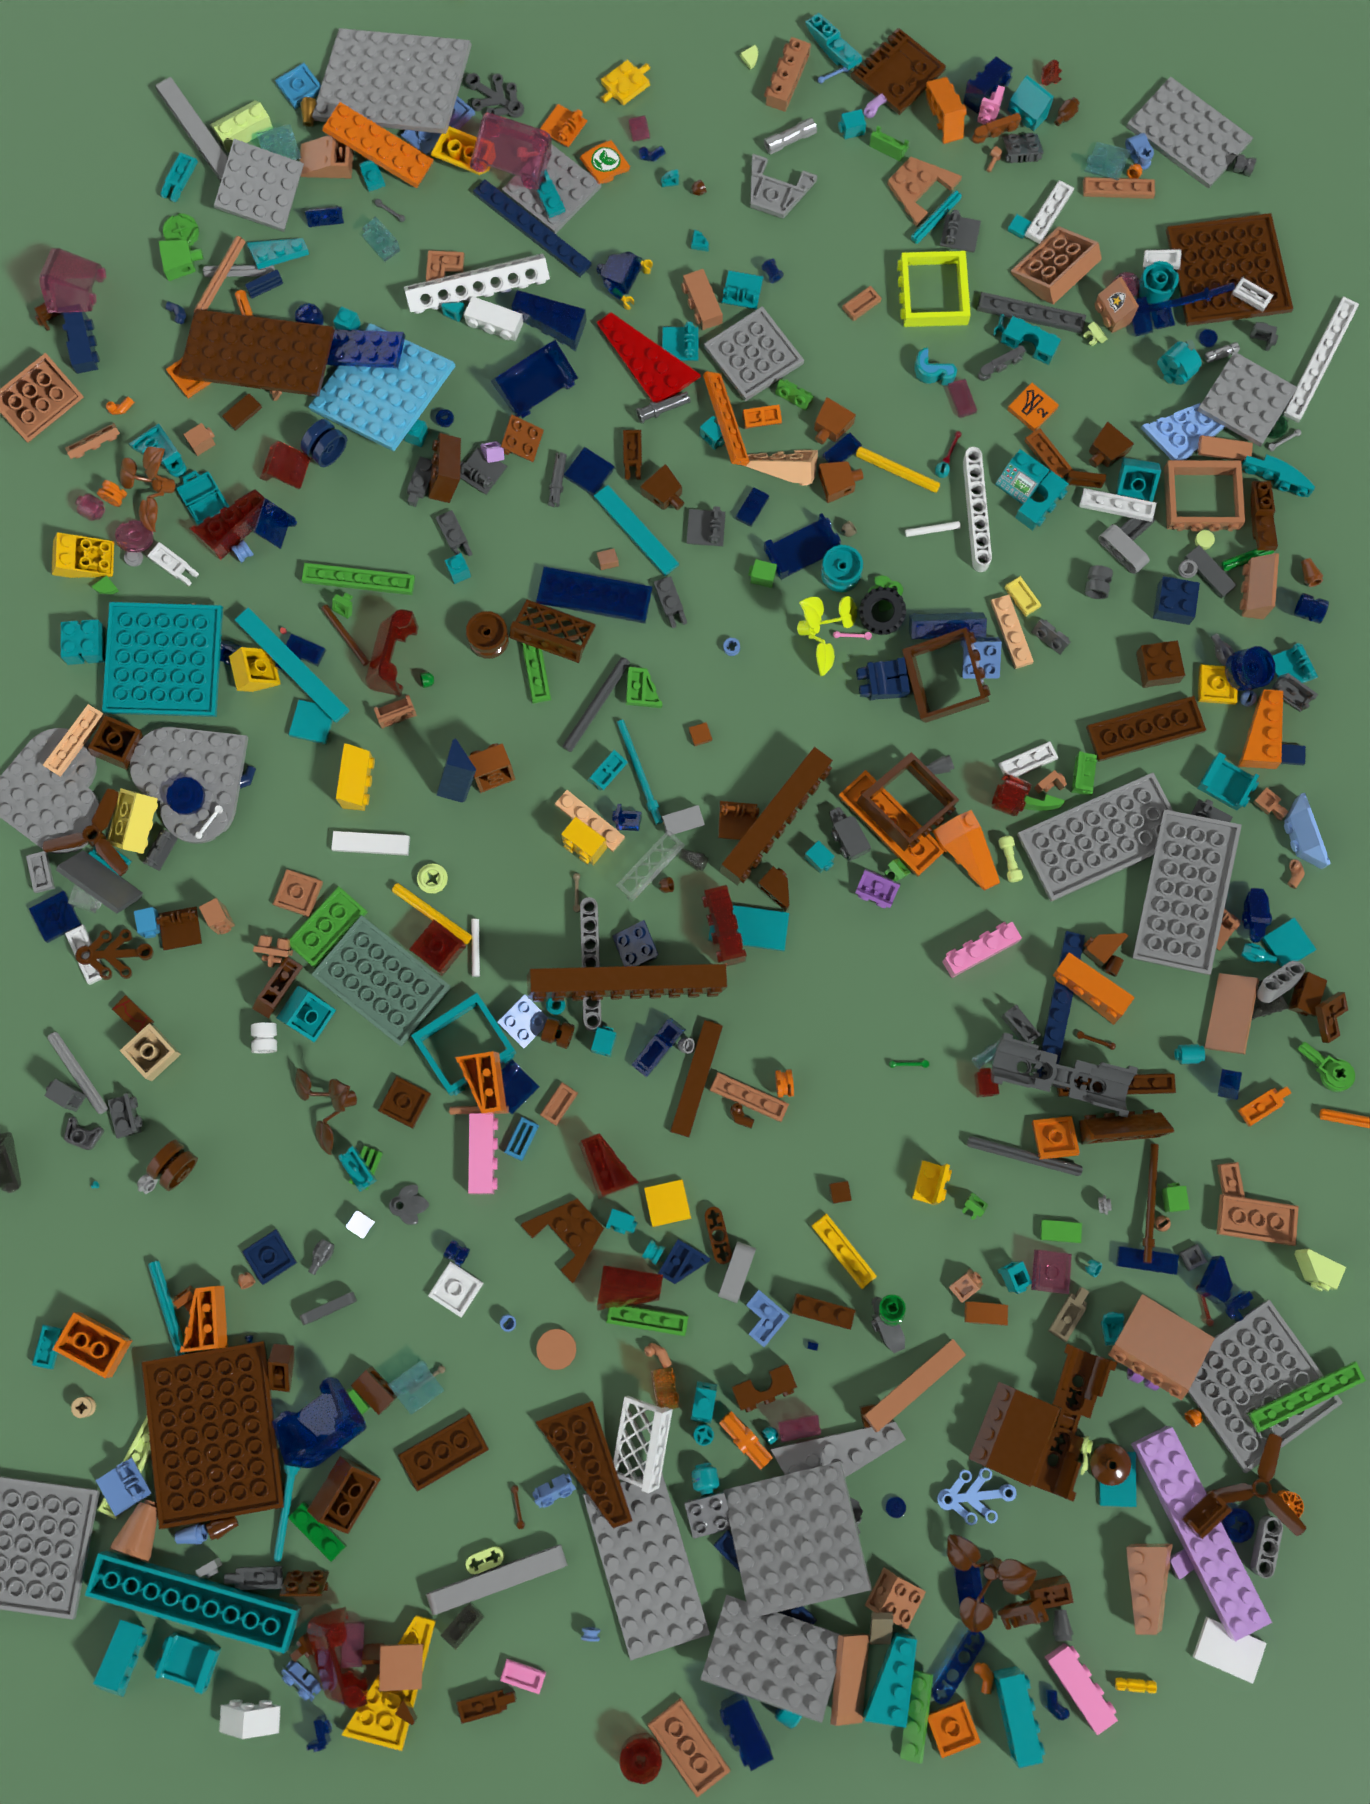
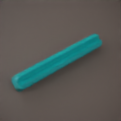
M957 190L954 191L911 235V240L918 244L961 200L962 194Z

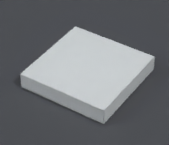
M450 1261L428 1296L462 1318L484 1283Z

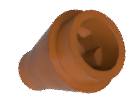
M1307 558L1303 560L1301 565L1305 584H1308L1309 587H1314L1322 583L1323 574L1313 563L1312 559Z

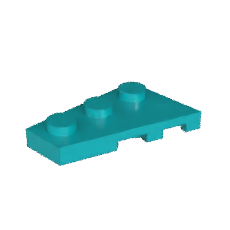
M303 238L247 242L248 249L258 270L309 255Z
M157 424L129 443L132 449L143 455L148 447L164 448L165 451L161 464L164 466H168L181 457L160 424Z

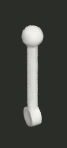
M220 805L215 807V812L201 830L195 833L197 839L202 838V833L217 814L223 812V808Z

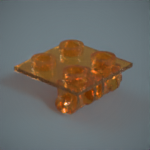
M672 1367L651 1371L656 1406L671 1409L679 1408V1396L675 1387L676 1377Z

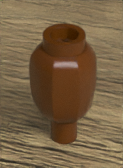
M1077 98L1067 99L1061 105L1057 112V118L1054 121L1056 126H1060L1062 122H1067L1075 116L1080 105Z

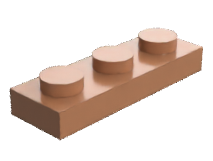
M115 423L65 449L70 459L74 457L77 459L82 457L86 451L99 448L101 443L115 440L120 433Z

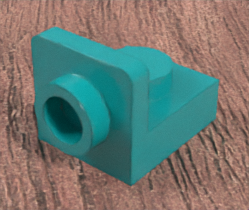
M366 160L359 164L369 192L385 186L384 179L376 163Z

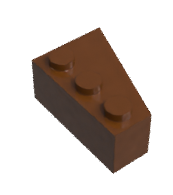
M440 433L437 440L434 439L432 444L434 454L432 457L428 498L450 503L460 481L461 438Z

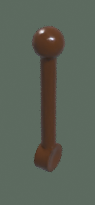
M1082 1031L1076 1034L1078 1039L1084 1038L1107 1046L1110 1050L1116 1048L1115 1043H1107L1084 1035Z
M513 1485L511 1492L514 1494L518 1518L517 1528L523 1529L525 1523L521 1517L517 1493L519 1488Z

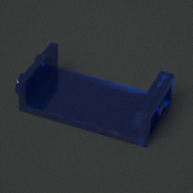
M823 513L819 514L818 521L775 543L771 539L764 542L763 550L770 562L777 564L776 572L782 580L823 559L828 550L840 545L841 539L837 533L833 532L829 518H825Z

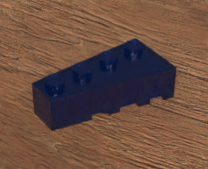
M517 290L512 303V310L522 314L523 322L531 327H536L543 334L554 337L561 344L564 343L570 346V349L576 351L587 321L586 309Z

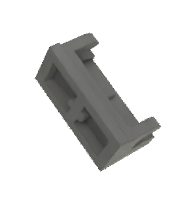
M1289 673L1280 675L1271 690L1283 691V701L1299 712L1307 709L1310 706L1309 702L1318 696L1317 693Z
M1017 1004L1001 1016L1020 1041L1031 1043L1041 1035Z

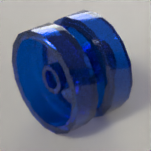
M1253 646L1232 653L1227 659L1225 674L1233 688L1238 691H1249L1266 686L1273 680L1275 662L1267 649Z

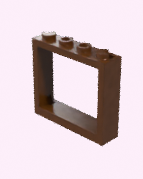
M967 628L902 649L920 719L925 723L990 702L988 698L991 695L988 685H985L983 679L986 678L985 671L979 665L981 656L978 649L975 650L974 646L976 638L974 633L970 632ZM965 640L980 696L930 712L915 656Z
M911 752L862 793L856 803L905 851L909 847L914 848L920 842L919 838L921 836L925 838L933 830L931 828L933 825L939 826L945 820L944 816L946 814L950 816L956 810L954 806L959 799ZM906 769L945 806L910 838L871 800Z

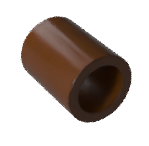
M1112 955L1104 972L1116 977L1124 960Z

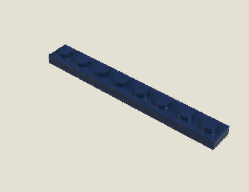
M486 179L473 190L474 196L579 278L591 267V261Z
M1069 931L1065 932L1058 967L1069 952L1078 959H1081L1085 935ZM1055 979L1041 1050L1057 1054L1056 1064L1059 1065L1074 992ZM1042 1068L1036 1070L1039 1073V1077L1045 1075Z

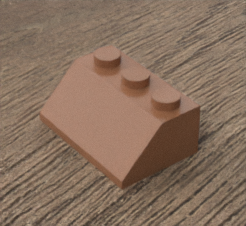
M1278 553L1251 558L1244 565L1242 574L1245 575V580L1241 586L1243 599L1240 602L1242 617L1265 619L1275 607Z

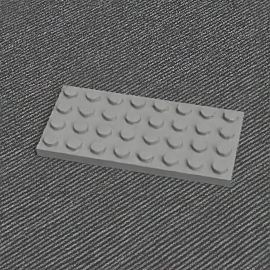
M1150 773L1019 832L1017 836L1048 898L1052 902L1154 856L1164 809L1173 811L1154 773Z
M1164 809L1132 959L1211 975L1241 824Z
M663 1473L661 1474L659 1489L650 1493L643 1492L641 1487L626 1481L620 1482L633 1522L614 1529L587 1493L583 1494L630 1661L710 1635ZM644 1475L638 1476V1480L643 1481Z

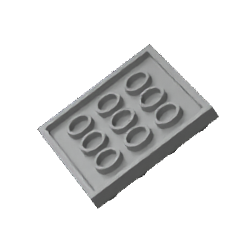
M234 139L214 208L284 232L304 163Z
M548 142L539 151L540 156L533 157L502 188V193L556 234L602 186L597 183L592 175ZM546 168L550 180L552 179L566 210L565 213L549 218L531 175V173L535 172L538 175L540 184L545 182L541 171Z
M763 306L704 343L705 350L745 402L804 364V359Z
M1234 352L1197 411L1261 447L1298 387Z

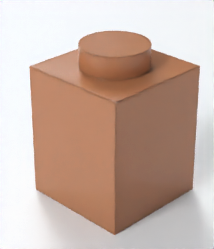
M202 423L183 434L197 456L216 445L213 440L215 435L209 427L205 428Z

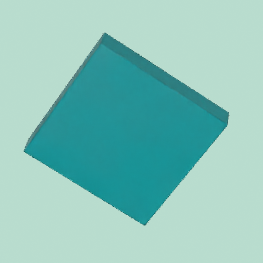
M298 700L289 736L327 744L333 720L316 703Z
M1295 917L1261 938L1272 955L1277 957L1280 967H1283L1290 961H1299L1317 950Z

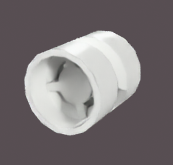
M276 1023L251 1024V1036L254 1037V1040L251 1041L252 1053L277 1052V1040L274 1039V1036L277 1035Z

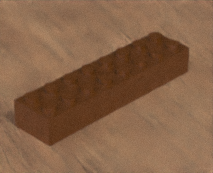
M814 746L721 864L719 872L737 886L740 882L744 883L748 879L752 871L750 869L752 867L756 868L762 861V854H767L773 847L774 839H779L782 836L786 823L790 825L798 813L797 810H802L807 804L809 794L813 796L819 788L820 780L825 781L832 770L831 763L833 760Z

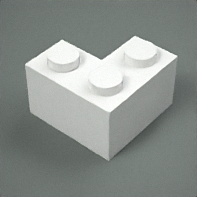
M230 1700L229 1704L221 1705L219 1732L240 1739L279 1733L280 1706L272 1704L271 1700L259 1701L258 1705L242 1703V1700Z

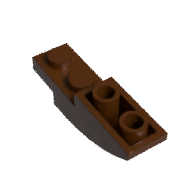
M1253 481L1251 486L1253 539L1257 543V550H1276L1278 547L1271 481Z

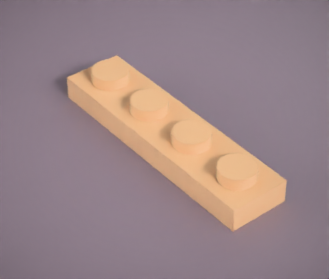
M1010 595L992 599L991 605L1014 668L1018 669L1033 664L1034 661Z
M88 704L43 766L61 777L102 722L105 715Z
M568 790L556 801L555 806L572 820L576 816L603 836L610 851L614 852L625 839L624 835Z

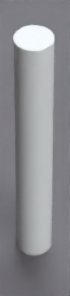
M956 521L905 530V536L910 537L959 529L960 522Z
M471 919L472 977H479V919Z

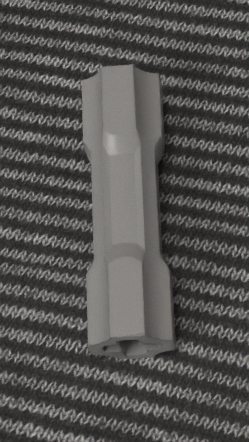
M808 118L788 130L765 138V149L771 155L795 141L816 134V123L813 118Z

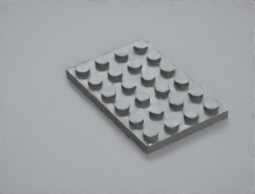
M1171 76L1126 126L1136 135L1145 133L1150 145L1208 189L1253 139L1252 136Z
M726 1595L701 1680L822 1723L836 1674L838 1635L840 1634L777 1612L750 1618L746 1601Z

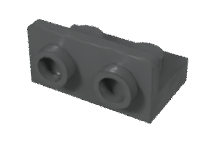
M125 1093L124 1096L108 1100L117 1139L142 1132L141 1127L143 1123L140 1115H137L136 1108H138V1102L135 1096Z

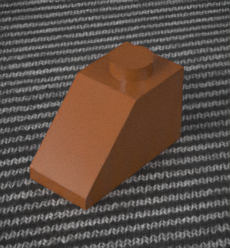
M1126 933L1100 934L1094 939L1090 937L1084 944L1086 948L1082 953L1101 967L1128 935Z

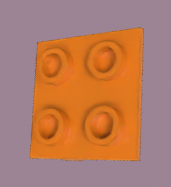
M558 104L539 131L569 148L587 123V120L582 118L583 113L581 110L577 109L572 112Z

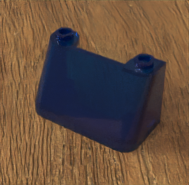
M553 340L490 381L517 417L521 416L523 419L531 413L530 409L564 387L567 390L574 386V381L578 379V376L557 341Z
M333 1377L324 1379L319 1386L322 1393L298 1413L284 1411L272 1421L285 1465L314 1468L367 1428L364 1417L338 1379Z

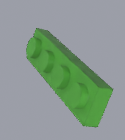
M918 1670L913 1671L907 1727L903 1731L900 1759L919 1764L923 1763L933 1674Z

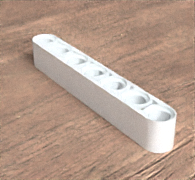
M970 447L967 449L963 459L972 565L976 571L985 572L992 560L983 460L980 449ZM970 474H976L978 477H972ZM972 491H978L979 494H974ZM977 507L981 511H975L973 508ZM975 525H981L983 528L979 529ZM977 542H982L984 546L978 545ZM978 559H984L986 563H981Z

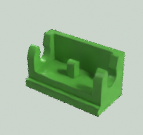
M877 125L876 132L873 131L871 134L869 147L900 162L909 147V141L905 139L904 143L880 132L881 127Z
M1080 751L1076 755L1071 793L1093 795L1097 755Z

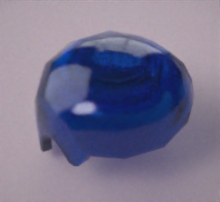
M304 303L295 311L294 317L296 322L323 325L324 316L315 304Z

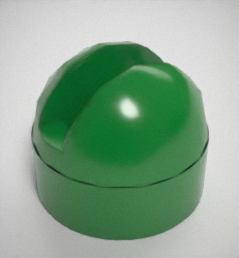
M420 673L422 687L427 688L433 685L434 676L431 673Z

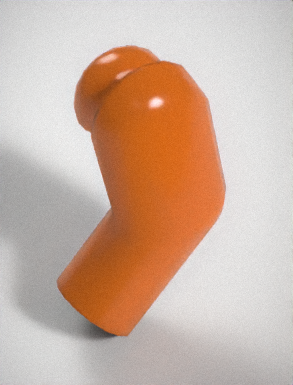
M127 396L121 404H115L112 401L108 402L106 409L112 415L124 414L134 404V401Z
M977 1662L974 1665V1672L979 1674L983 1680L981 1692L992 1694L994 1674L987 1664Z

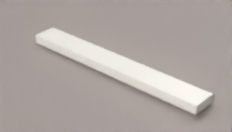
M1342 297L1297 385V390L1282 414L1283 416L1298 423L1300 422L1359 306L1358 303L1346 297Z

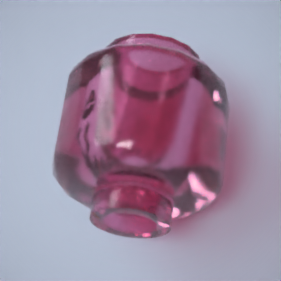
M88 493L84 496H79L76 500L77 513L87 520H99L105 512L104 503L94 495Z

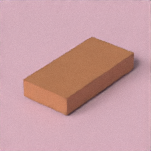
M869 286L845 303L842 309L855 321L880 303L882 298Z
M561 1083L540 1116L557 1126L578 1093L564 1083Z

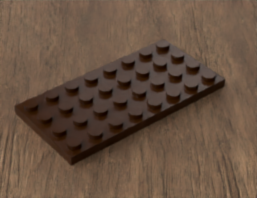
M195 309L179 376L181 379L319 397L335 330L333 326Z

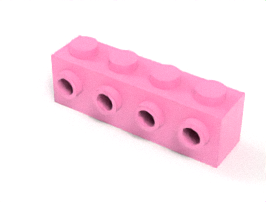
M1003 922L995 927L996 931L992 933L986 931L979 936V940L975 942L970 940L962 945V949L958 951L953 949L945 954L947 957L942 962L951 978L1018 943L1022 937L1014 923L1010 922L1007 924Z

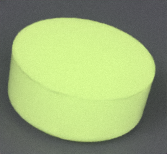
M1208 530L1200 531L1195 537L1196 546L1200 545L1204 550L1209 549L1215 541L1213 533Z

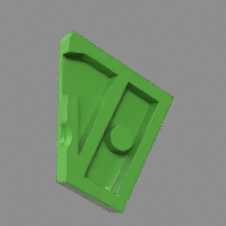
M628 667L626 705L662 708L663 703L659 700L656 687L650 679L651 676L648 669Z

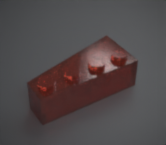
M256 489L234 501L235 504L222 508L220 513L212 518L209 516L200 525H194L190 528L195 537L220 560L232 550V546H237L240 541L274 511L268 500Z
M727 885L704 890V896L701 898L704 908L708 907L709 914L706 915L708 925L713 927L714 933H711L713 944L718 946L719 951L716 952L718 963L722 962L727 967L746 962L747 955L745 949L742 950L743 941L741 933H738L737 930L738 923L735 914H733V905Z

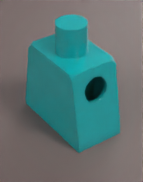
M697 1381L690 1420L711 1423L717 1384Z

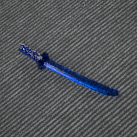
M1232 282L1209 290L1207 287L1204 288V292L1165 302L1139 306L1136 312L1141 314L1203 299H1206L1208 302L1213 296L1235 290V285Z

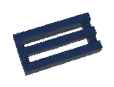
M274 270L246 283L245 286L252 299L284 283L279 271Z

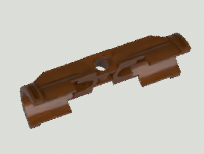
M1066 1344L1064 1353L1067 1354L1053 1401V1405L1058 1406L1061 1410L1031 1486L1074 1502L1076 1492H1073L1081 1466V1463L1077 1462L1084 1440V1438L1075 1435L1081 1415L1091 1418L1097 1396H1103L1110 1370L1115 1371L1117 1362ZM1077 1375L1083 1379L1082 1386L1078 1388L1072 1383L1073 1377ZM1070 1388L1080 1391L1079 1394H1074L1073 1399L1076 1400V1404H1072L1071 1407L1069 1402L1066 1401L1067 1397L1071 1398L1073 1392L1069 1391ZM1061 1434V1439H1063L1064 1442L1063 1444L1059 1443L1057 1448L1058 1450H1061V1453H1058L1054 1450H1050L1051 1446L1053 1448H1056L1057 1442L1054 1441V1438L1059 1437V1435ZM1050 1454H1055L1058 1457V1463L1055 1466H1050L1047 1462Z

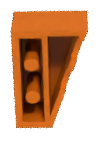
M947 77L928 81L926 84V98L933 116L937 115L939 121L937 128L938 130L942 129L943 144L963 139L964 116H966L967 112L965 105H962L959 94L955 93L953 84L949 82Z
M224 1286L195 1288L189 1312L191 1315L188 1327L185 1329V1340L180 1352L228 1347Z

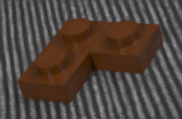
M1337 992L1315 1006L1319 1032L1323 1043H1330L1340 1036L1337 1017L1348 1011L1345 992Z

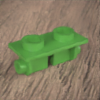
M780 379L775 392L776 395L805 411L809 402L811 403L814 398L811 392L802 388L797 389V385L788 381V379Z

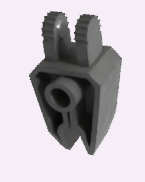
M876 1296L871 1300V1305H873L872 1307L875 1312L872 1315L871 1325L875 1332H879L883 1343L893 1353L905 1349V1336L900 1324L888 1326L881 1321L879 1305L882 1298Z

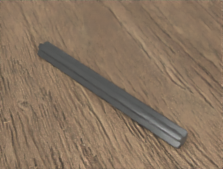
M620 658L564 742L563 748L566 751H573L630 665L628 659Z
M970 1136L967 1140V1146L1075 1176H1081L1083 1167L1081 1165L1055 1158L1040 1160L1039 1154Z

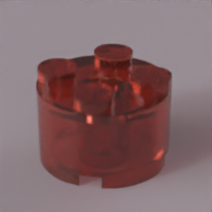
M1005 773L1001 780H1004L1003 784H998L992 799V809L1011 816H1017L1019 811L1022 812L1025 807L1026 801H1024V797L1029 793L1032 784Z
M647 1733L632 1735L624 1742L621 1748V1772L631 1782L647 1784L653 1781L658 1776L662 1765L661 1747L657 1740ZM638 1755H640L641 1757L645 1756V1761H644V1762H642L641 1760H638V1761H637V1756H638Z

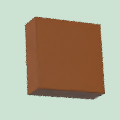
M707 722L689 727L694 746L712 741Z

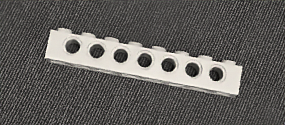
M539 254L405 286L404 289L410 312L418 314L428 308L439 309L442 303H456L465 299L470 301L472 296L476 298L482 295L489 297L494 295L495 292L501 291L506 293L515 287L522 289L532 283L543 284L550 277L544 254ZM527 269L534 270L531 276L525 275ZM510 273L517 274L514 280L508 279ZM493 277L499 278L497 284L490 283ZM480 281L482 282V286L480 288H474V282ZM462 285L465 289L459 293L455 291L456 287ZM442 289L447 291L444 297L438 295V292ZM423 294L430 295L427 301L420 299Z

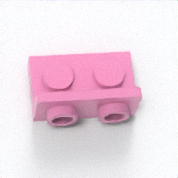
M998 85L996 93L992 92L990 99H982L977 122L985 125L997 119L1005 87Z

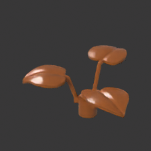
M156 447L146 448L143 455V467L146 469L145 473L148 478L135 475L137 465L131 458H124L122 460V468L120 470V481L125 489L132 488L134 479L151 482L153 489L158 492L147 496V500H142L139 507L141 523L152 532H156L155 524L158 514V505L153 498L164 496V493L172 494L175 490V481L173 479L157 475L165 449Z

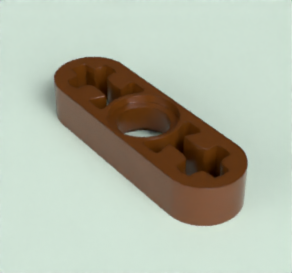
M710 1207L705 1212V1221L714 1259L719 1264H726L731 1260L732 1253L723 1215L719 1208ZM712 1210L715 1213H719L716 1221L717 1224L721 1222L722 1227L716 1226L710 1229L709 1225H714L713 1220L708 1219V1215L711 1214ZM721 1230L724 1233L723 1240L715 1241L712 1237L713 1232ZM726 1242L727 1246H723V1250L728 1252V1256H726L725 1261H722L721 1258L717 1257L720 1249L719 1247L715 1249L714 1244L720 1245Z

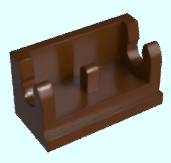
M1310 972L1304 973L1294 988L1288 1010L1304 1016H1316L1315 1006L1321 1002L1327 980Z
M372 1366L366 1369L351 1385L378 1415L385 1411L400 1396Z
M1210 1491L1181 1519L1197 1537L1203 1539L1232 1509L1218 1494Z
M1065 1575L1035 1580L1030 1588L1026 1590L1029 1595L1028 1599L1040 1597L1045 1609L1074 1603L1070 1582Z
M1040 1597L1009 1603L997 1611L1007 1630L1011 1629L1009 1619L1014 1628L1034 1623L1040 1624L1049 1620Z

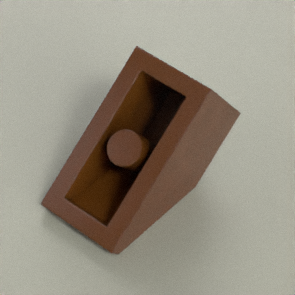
M773 866L758 882L757 887L784 911H787L790 905L787 874L781 868L776 869Z
M273 1345L268 1359L271 1390L290 1392L295 1361L294 1346Z

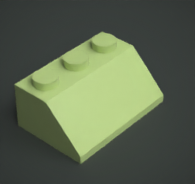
M256 100L210 124V127L227 153L230 152L234 139L248 143L273 129L269 115L262 104Z

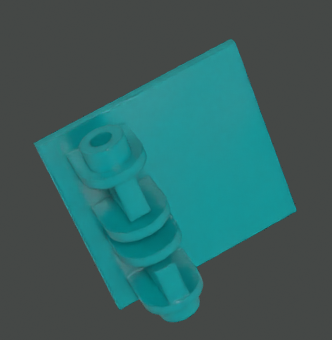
M728 270L722 303L757 309L763 276Z
M686 322L684 327H663V349L681 361H698V327H695L693 322Z
M1300 643L1293 645L1291 649L1268 657L1278 678L1286 673H1289L1302 683L1318 678L1304 646L1300 645Z

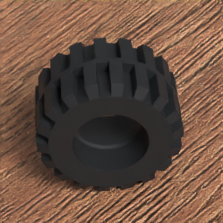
M889 587L872 589L861 600L859 606L861 622L867 630L874 634L888 635L895 632L901 627L906 616V605L903 597L896 590H892ZM886 600L892 604L894 614L890 620L878 622L873 618L871 610L877 601Z

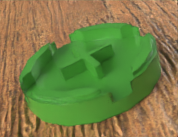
M178 214L175 217L171 216L165 221L163 226L164 238L166 241L187 240L190 246H192L198 239L199 227L195 219L189 215Z

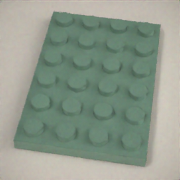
M362 915L311 974L400 1047L405 1044L451 988L449 984Z

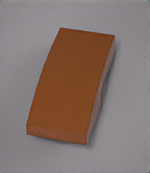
M965 1302V1322L1007 1326L1008 1305Z

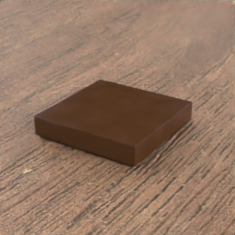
M396 1076L378 1111L414 1129L432 1094Z

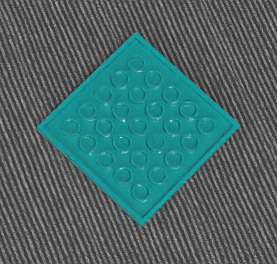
M109 602L102 712L104 714L217 717L223 607L221 605Z

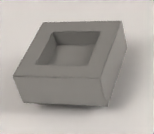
M218 1557L197 1569L196 1573L199 1578L204 1575L209 1578L218 1572L217 1568L223 1564Z

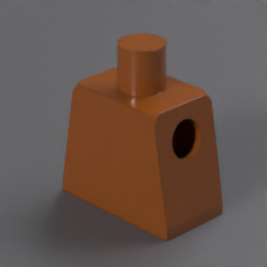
M827 397L815 421L814 430L818 432L815 440L820 444H824L827 439L837 442L855 423L856 414Z
M847 461L819 464L818 474L827 503L853 493L855 481L863 480L862 469L851 471L850 464Z

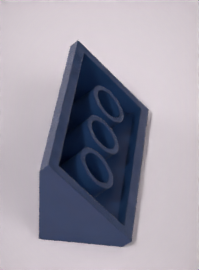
M456 738L452 740L436 796L463 803L466 801L476 768Z

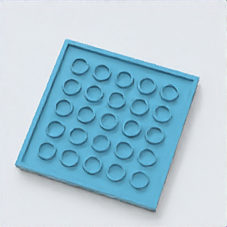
M370 323L323 386L319 397L316 396L309 405V408L312 412L395 451L456 366L453 361Z

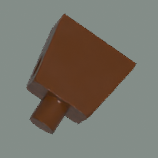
M1107 422L1089 450L1090 454L1093 455L1089 459V463L1095 468L1100 463L1110 467L1127 455L1134 443Z
M666 464L640 486V494L662 510H665L670 505L679 510L684 505V501L680 498L682 486Z

